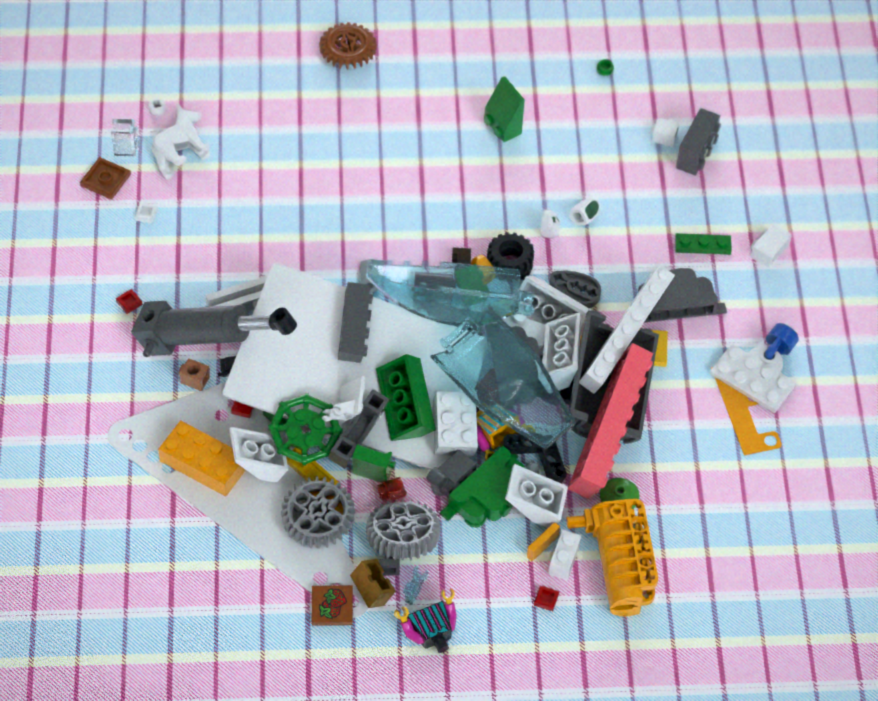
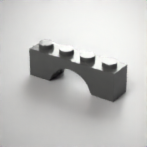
M372 389L363 402L361 413L355 416L348 429L340 436L331 449L328 459L344 469L352 460L356 445H362L385 411L389 402L387 397Z

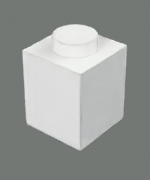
M658 117L657 123L652 125L650 132L653 135L652 142L673 147L679 123Z

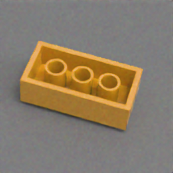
M181 420L158 448L160 462L225 497L246 471L235 462L232 447Z

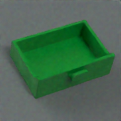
M356 445L352 456L353 474L387 485L388 482L386 481L389 480L391 472L396 466V461L393 462L392 452L384 454Z

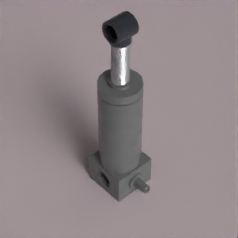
M167 301L144 302L131 333L144 347L143 356L150 357L155 355H172L177 345L243 342L247 339L251 330L272 329L273 331H279L282 335H289L296 329L297 322L284 307L276 309L271 315L249 316L247 310L240 305L172 309Z

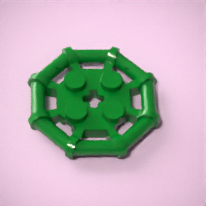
M304 393L302 396L278 403L279 407L271 424L268 425V430L271 432L277 453L302 463V466L329 457L331 449L336 444L340 434L343 433V428L340 427L338 420H331L330 424L332 427L326 428L325 421L322 419L324 415H327L323 411L332 409L333 405L314 398L309 393ZM303 404V409H298L296 412H292L290 409L291 407ZM309 404L322 409V411L318 414L308 409ZM284 413L289 417L285 426L279 425ZM307 425L311 432L303 434L300 427ZM279 432H285L288 442L283 444ZM325 434H330L329 441L325 446L322 440ZM290 446L302 450V455L290 450ZM318 447L320 449L318 452L307 455V450L310 448Z

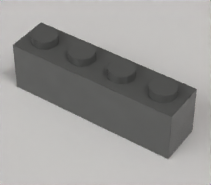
M347 283L338 360L361 363L363 356H367L368 345H365V339H368L370 328L366 326L367 321L371 319L372 310H368L369 304H372L373 293L370 292L371 285Z

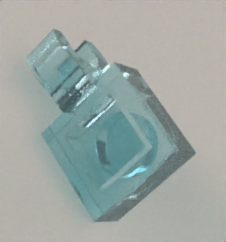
M417 566L413 569L411 583L407 582L403 591L405 602L413 605L422 584L428 578L427 570L423 575L417 574Z

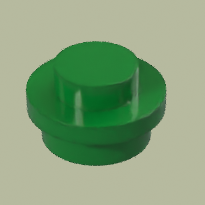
M603 59L597 64L596 70L600 75L608 76L613 73L614 65L610 60Z

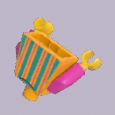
M494 406L488 411L480 409L476 413L477 442L481 451L486 454L485 461L495 453L490 451V448L494 450L500 446L504 436L518 434L522 430L523 433H535L533 427L525 425V420L516 410Z

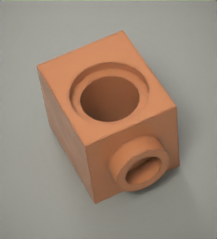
M188 358L186 363L182 364L179 369L181 384L202 391L210 378L209 366Z

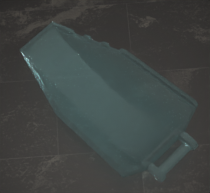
M392 260L368 261L366 278L379 291L400 307L435 322L463 327L481 326L497 322L511 315L523 314L524 316H530L534 313V306L532 305L534 301L533 293L519 290L521 272L518 269L453 262H440V266H428V261H422V266L410 265V261H404V265H392Z
M490 306L487 307L478 324L467 316L464 319L465 322L445 339L441 338L439 340V343L446 351L431 355L430 358L481 411L542 448L548 449L576 424V421L540 357ZM470 327L472 328V329L469 330L464 336H462L457 342H455L452 346H450V344H451L455 339H457L462 333H464L468 328H470Z

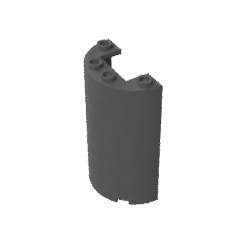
M588 310L586 313L579 349L578 370L574 376L566 419L567 425L572 426L571 430L585 438L588 437L614 371L613 368L603 385L594 394L579 383L581 377L614 330L608 324L603 323L606 320V316L594 310ZM641 328L628 345L629 347L634 343L652 352L651 361H653L650 370L646 371L644 377L647 379L644 386L639 389L640 398L632 407V410H634L633 416L625 425L628 427L626 434L623 438H620V441H623L624 444L639 441L642 437L659 334L654 333L650 329Z

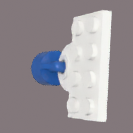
M784 323L775 324L766 336V341L770 346H758L747 353L731 343L710 371V375L773 413H776L796 386V381L781 373L783 369L781 355H788L799 342L796 331Z

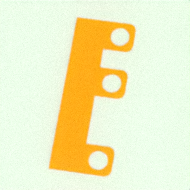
M715 378L743 454L749 455L780 448L782 443L777 432L771 431L758 434L748 407L759 404L750 401L747 396ZM769 435L774 436L777 439L776 445L768 446L764 442L765 437Z

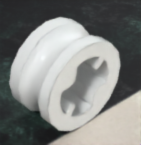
M153 98L150 100L149 110L152 115L159 116L165 112V102L163 99Z

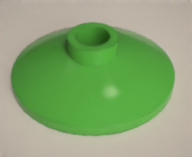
M625 478L610 479L605 487L600 490L601 502L639 499L640 496L636 485Z

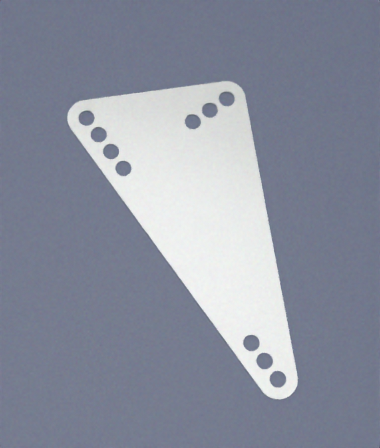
M226 382L120 420L110 427L108 441L115 449L307 591L312 593V586H331L335 583L353 585V595L359 599V604L353 608V618L362 616L368 610V606L350 577L355 567L340 539H335V545L331 541L328 542V548L324 543L321 544L320 549H318L317 544L310 548L308 542L305 546H302V540L296 543L295 536L290 538L289 531H285V525L282 524L281 505L285 503L284 496H289L288 490L294 491V484L300 487L301 480L304 483H308L289 465L288 471L277 483L259 480L246 470L225 497L177 470L172 473H165L162 470L164 463L160 462V460L158 462H150L147 459L149 452L158 451V448L180 420L232 447L229 430L231 427L271 435V432L268 430V425L271 424V421L263 415V410L254 408L250 418L231 414L232 408L227 404L229 398L222 395ZM218 410H226L229 413V417L225 421L216 420L214 415ZM123 429H128L133 433V436L128 441H122L118 438V433ZM279 432L280 436L283 437V443L288 442L285 432ZM137 440H144L147 443V448L141 452L135 451L133 443ZM299 500V501H298V503H300V504H303V503L306 502V500ZM293 510V519L296 522L301 514ZM304 525V526L301 527V528H302V529H309L310 526ZM320 528V529L316 532V534H318V533H324V532H326V531L323 530L322 528ZM318 572H323L328 576L327 582L323 585H318L313 581V576Z

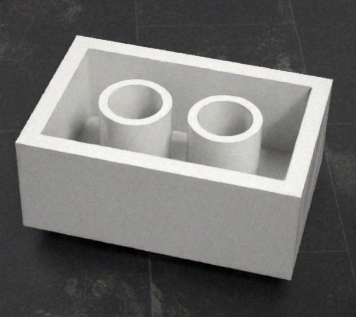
M436 391L433 399V417L436 431H434L435 455L452 456L458 450H461L467 456H474L478 448L475 393Z

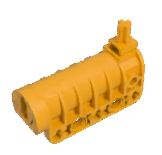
M639 499L605 501L592 506L591 509H584L582 516L566 517L568 529L585 527L586 533H592L593 537H597L610 612L616 616L623 617L640 614L641 606L649 605L654 601L655 587L658 584V573L644 503ZM633 505H636V508H638V516L635 515L634 509H632ZM645 590L647 595H649L648 599H645L642 595Z

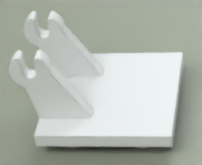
M360 376L340 388L339 403L335 404L334 408L323 411V413L328 415L322 417L324 421L338 420L339 424L361 413L363 409L362 400L365 391V377Z

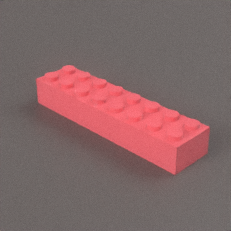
M632 343L615 365L568 485L569 490L589 499L593 494L596 495L600 488L603 489L608 481L606 477L607 472L611 471L615 462L612 459L621 447L619 443L620 438L624 437L628 428L625 425L633 416L634 410H632V407L640 398L639 389L646 382L647 378L644 376L653 364V361H651L652 352Z

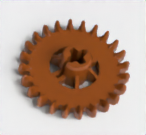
M342 22L340 26L335 24L334 28L329 27L328 31L323 32L319 43L320 53L323 59L327 57V63L332 60L333 67L336 63H339V68L341 69L342 65L345 64L348 70L349 65L352 64L353 68L356 69V63L362 67L363 61L368 64V57L371 60L373 59L377 49L376 38L363 25L357 26V23L351 25L350 22H347V24Z

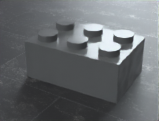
M703 108L699 109L680 144L676 164L677 169L695 176L699 169L703 170L706 163L705 158L710 157L713 149L712 145H716L719 139L718 132L722 123H719L721 115Z

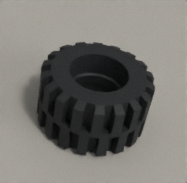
M505 232V235L499 234L498 238L494 237L488 245L487 259L496 271V279L500 278L501 282L505 280L508 283H512V281L516 283L520 279L524 280L526 275L529 276L533 269L534 247L533 244H530L528 238L524 239V235L521 234L519 236L515 232L513 234ZM511 255L517 257V259L508 260L503 257Z

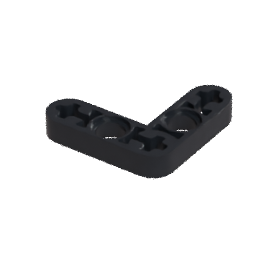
M543 432L508 434L504 436L500 443V448L504 446L511 454L538 453L546 477L561 484L563 483L567 473L556 441L551 434ZM523 441H529L532 446H526ZM547 456H552L555 462L549 461Z

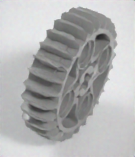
M316 476L315 481H311L308 477V483H304L301 480L300 487L294 484V491L288 490L289 496H284L285 503L281 505L282 524L285 525V531H289L290 538L295 536L296 543L302 540V546H305L308 542L310 548L317 544L318 549H320L323 543L328 548V542L330 541L335 545L336 538L342 541V533L348 535L347 528L352 529V522L355 520L354 501L351 500V494L347 493L346 487L341 488L340 482L334 485L333 478L330 482L326 481V477L319 481L318 476ZM317 491L320 493L315 497L310 492ZM327 496H334L333 499H326ZM299 500H306L303 504L298 503ZM339 502L343 506V515L335 510ZM293 510L301 514L296 522L293 519ZM332 521H337V522H339V523L336 524V525H331V524H329V523L332 522ZM304 525L310 526L309 529H302L301 527ZM320 528H322L323 530L326 531V532H324V533H318V534H316V532H317Z
M395 499L394 503L387 501V505L380 504V508L376 507L374 512H370L366 523L367 541L370 547L374 548L375 552L379 551L380 556L386 554L387 559L389 557H394V560L402 558V561H404V558H409L411 561L412 557L419 559L420 555L426 556L427 552H432L433 548L437 546V542H439V518H437L435 512L433 513L432 508L427 509L426 504L421 506L419 501L417 503H413L412 499L409 502H405L404 499L402 502H397Z

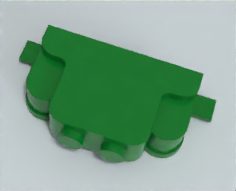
M504 446L499 448L449 494L448 505L440 512V515L449 521L459 513L464 518L466 524L474 528L481 527L486 522V518L491 521H497L501 517H506L513 507L505 499L512 467L516 464L525 468L517 460L518 455L511 454Z

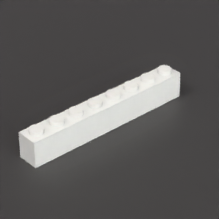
M660 264L651 273L581 377L579 383L594 394L603 385L675 275Z

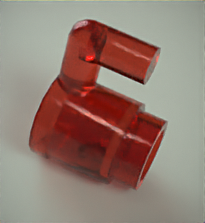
M400 476L377 485L381 500L387 499L392 501L407 495Z

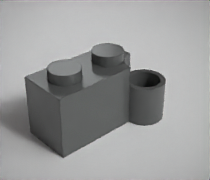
M458 450L439 468H433L428 473L426 479L449 498V494L476 470L477 463L461 450Z

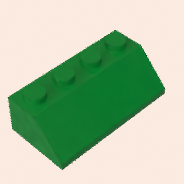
M405 354L376 368L381 394L389 399L385 414L391 441L419 438L436 431L421 359Z

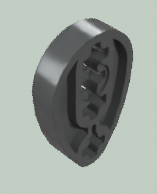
M568 270L554 271L550 275V285L587 308H592L599 302L601 286L595 278L584 273Z

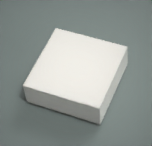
M140 202L135 215V221L153 224L158 212V206Z

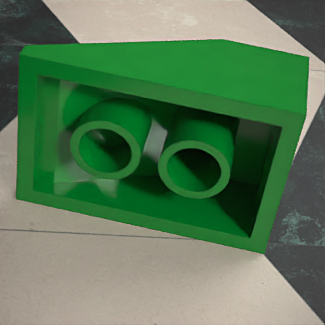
M505 76L501 77L485 107L484 114L485 123L488 126L490 125L498 138L500 137L504 143L522 134L525 99Z

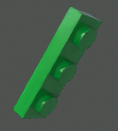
M676 233L675 252L731 255V235Z

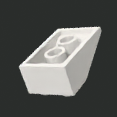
M235 427L229 429L235 462L259 480L277 483L288 471L286 456L277 453L272 435Z
M514 464L505 499L533 523L548 528L553 523H558L561 520L568 486Z

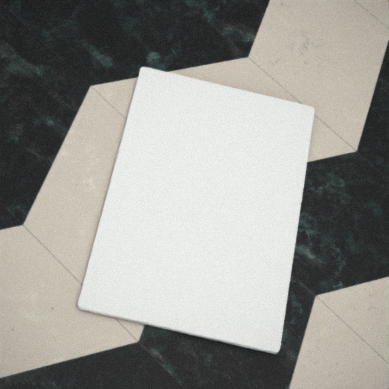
M273 263L252 316L271 315L276 309L284 307L296 320L297 327L289 335H282L279 331H273L272 329L251 330L247 339L241 343L222 395L275 415L279 407L278 403L302 396L304 393H309L310 396L325 403H331L334 406L339 403L340 388L356 378L364 376L365 391L363 393V403L372 389L381 394L376 368L405 354H409L421 359L433 414V399L436 391H474L490 339L373 297L372 304H369L368 310H372L371 319L367 321L366 326L370 328L369 337L365 339V345H368L367 356H363L361 363L338 360L346 287L279 263ZM303 404L291 407L290 409L292 412H296L298 409H303ZM309 404L308 409L318 414L322 411V409ZM385 411L361 445L384 454L392 452V457L429 470L435 467L439 468L451 457L448 455H435L434 431L419 438L391 441ZM284 413L282 418L288 419L289 417ZM355 417L339 424L343 428V433L340 436L345 433ZM325 421L326 428L332 427L330 421Z

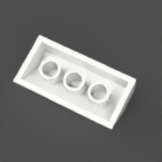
M536 276L525 277L509 310H512L513 304L517 303L518 312L525 314L526 319L545 325L548 322L581 312L580 336L583 333L586 313L588 310L592 311Z
M581 312L546 323L541 378L551 392L568 388L578 370L582 322Z

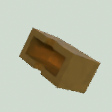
M377 559L361 561L350 575L368 608L384 606L396 592L390 580L384 578V570Z

